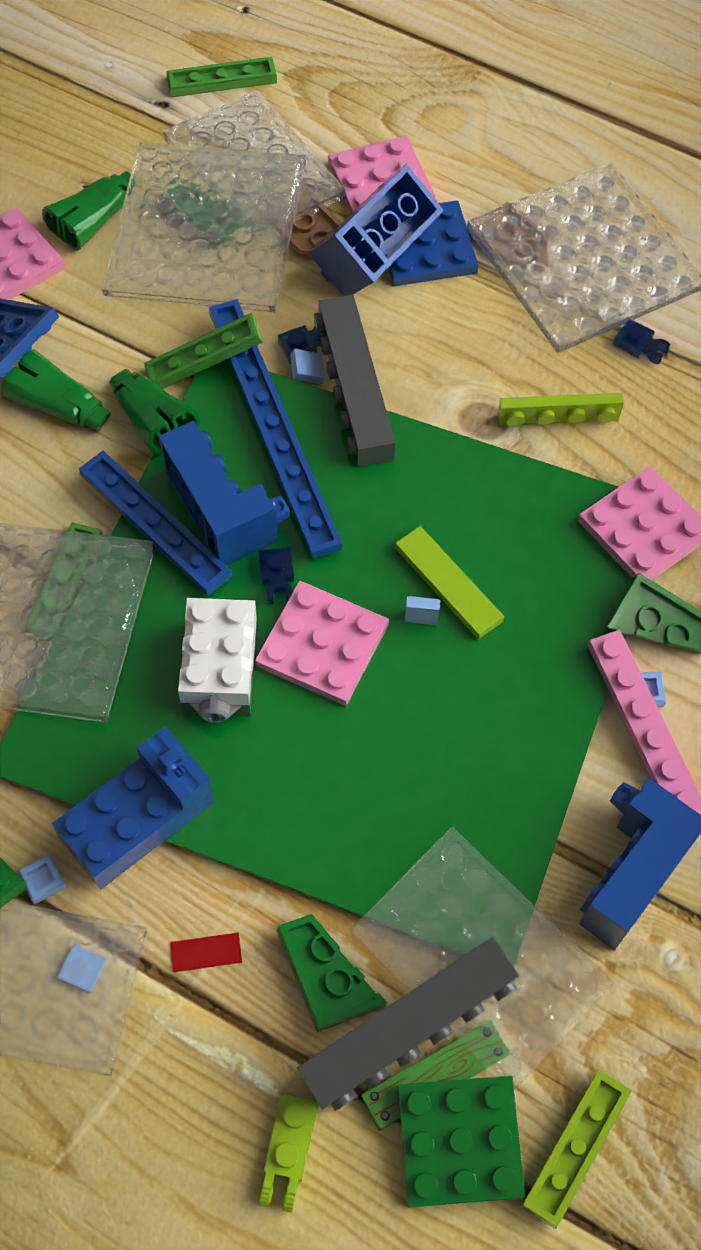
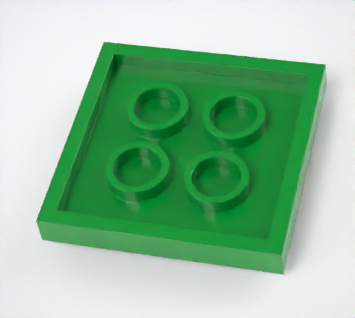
M513 1075L398 1085L408 1208L525 1198Z

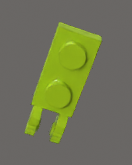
M281 1093L264 1167L266 1175L260 1196V1206L268 1207L273 1196L275 1176L290 1179L283 1198V1211L292 1213L299 1181L302 1182L318 1108L316 1100Z

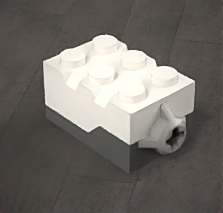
M187 598L185 635L182 645V667L180 669L178 687L183 713L199 714L205 721L214 723L223 722L231 715L251 716L257 635L255 600Z

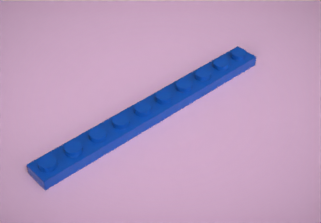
M237 299L209 307V315L215 329L244 316ZM256 345L228 358L311 558H318L342 550L340 536L258 346Z

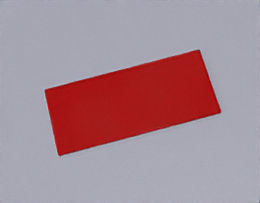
M238 932L171 942L173 972L242 963Z

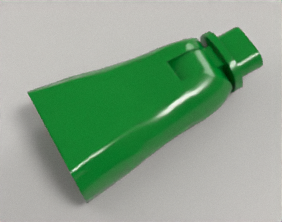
M127 171L121 175L113 174L110 178L103 177L80 192L45 206L42 209L43 220L52 233L75 251H78L127 203L128 199L133 197V191L140 187V182Z
M31 349L27 354L23 355L18 362L19 368L13 367L2 381V398L47 413L65 422L80 425L83 428L89 426L96 431H100L111 416V412L102 407V402L96 399L89 389L66 375L35 349Z
M124 369L110 379L109 383L113 387L118 403L133 423L151 453L162 455L159 435L192 421L198 427L200 418L196 411L164 391L148 377Z

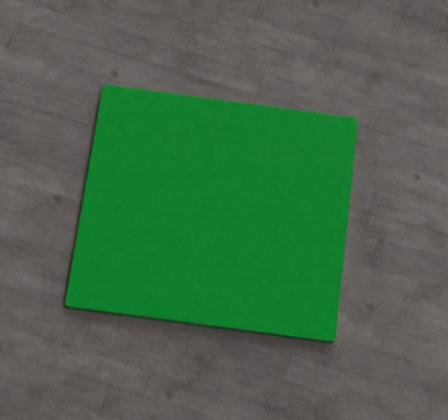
M226 359L196 373L182 402L194 409L199 415L200 423L198 428L200 432L203 430L207 432L212 443L211 450L214 456L217 454L221 456L226 466V476L229 480L234 479L240 492L262 484L268 499L282 496L290 510V516L277 524L278 542L226 565L231 570L232 577L207 596L121 515L0 743V778L75 807L138 760L137 747L166 726L210 778L214 803L166 839L165 842L461 956H464L494 936L512 965L515 966L608 691L587 644L594 638L611 633L604 630L633 580L578 522L579 514L613 492L618 486L388 410L386 411L396 443L394 460L358 467L355 455H349L346 438L350 437L348 429H342L340 411L343 410L341 404L336 405L333 392L268 371L342 541V550L312 559L229 360ZM153 454L138 483L209 549L167 476L162 455ZM419 526L428 533L504 615V621L479 640L395 549L397 541ZM299 581L389 619V625L347 706L260 669L254 663L251 716L231 715L223 722L214 723L205 721L199 714L182 712L178 687L180 669L182 667V645L185 635L187 598L255 600L257 616L255 660ZM407 596L439 599L440 610L437 625L404 622Z

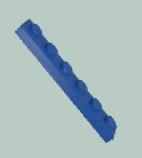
M101 451L79 468L80 475L204 594L209 596L232 577L231 570L105 451Z

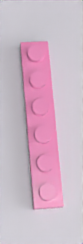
M620 629L590 640L587 646L650 778L701 815V795Z

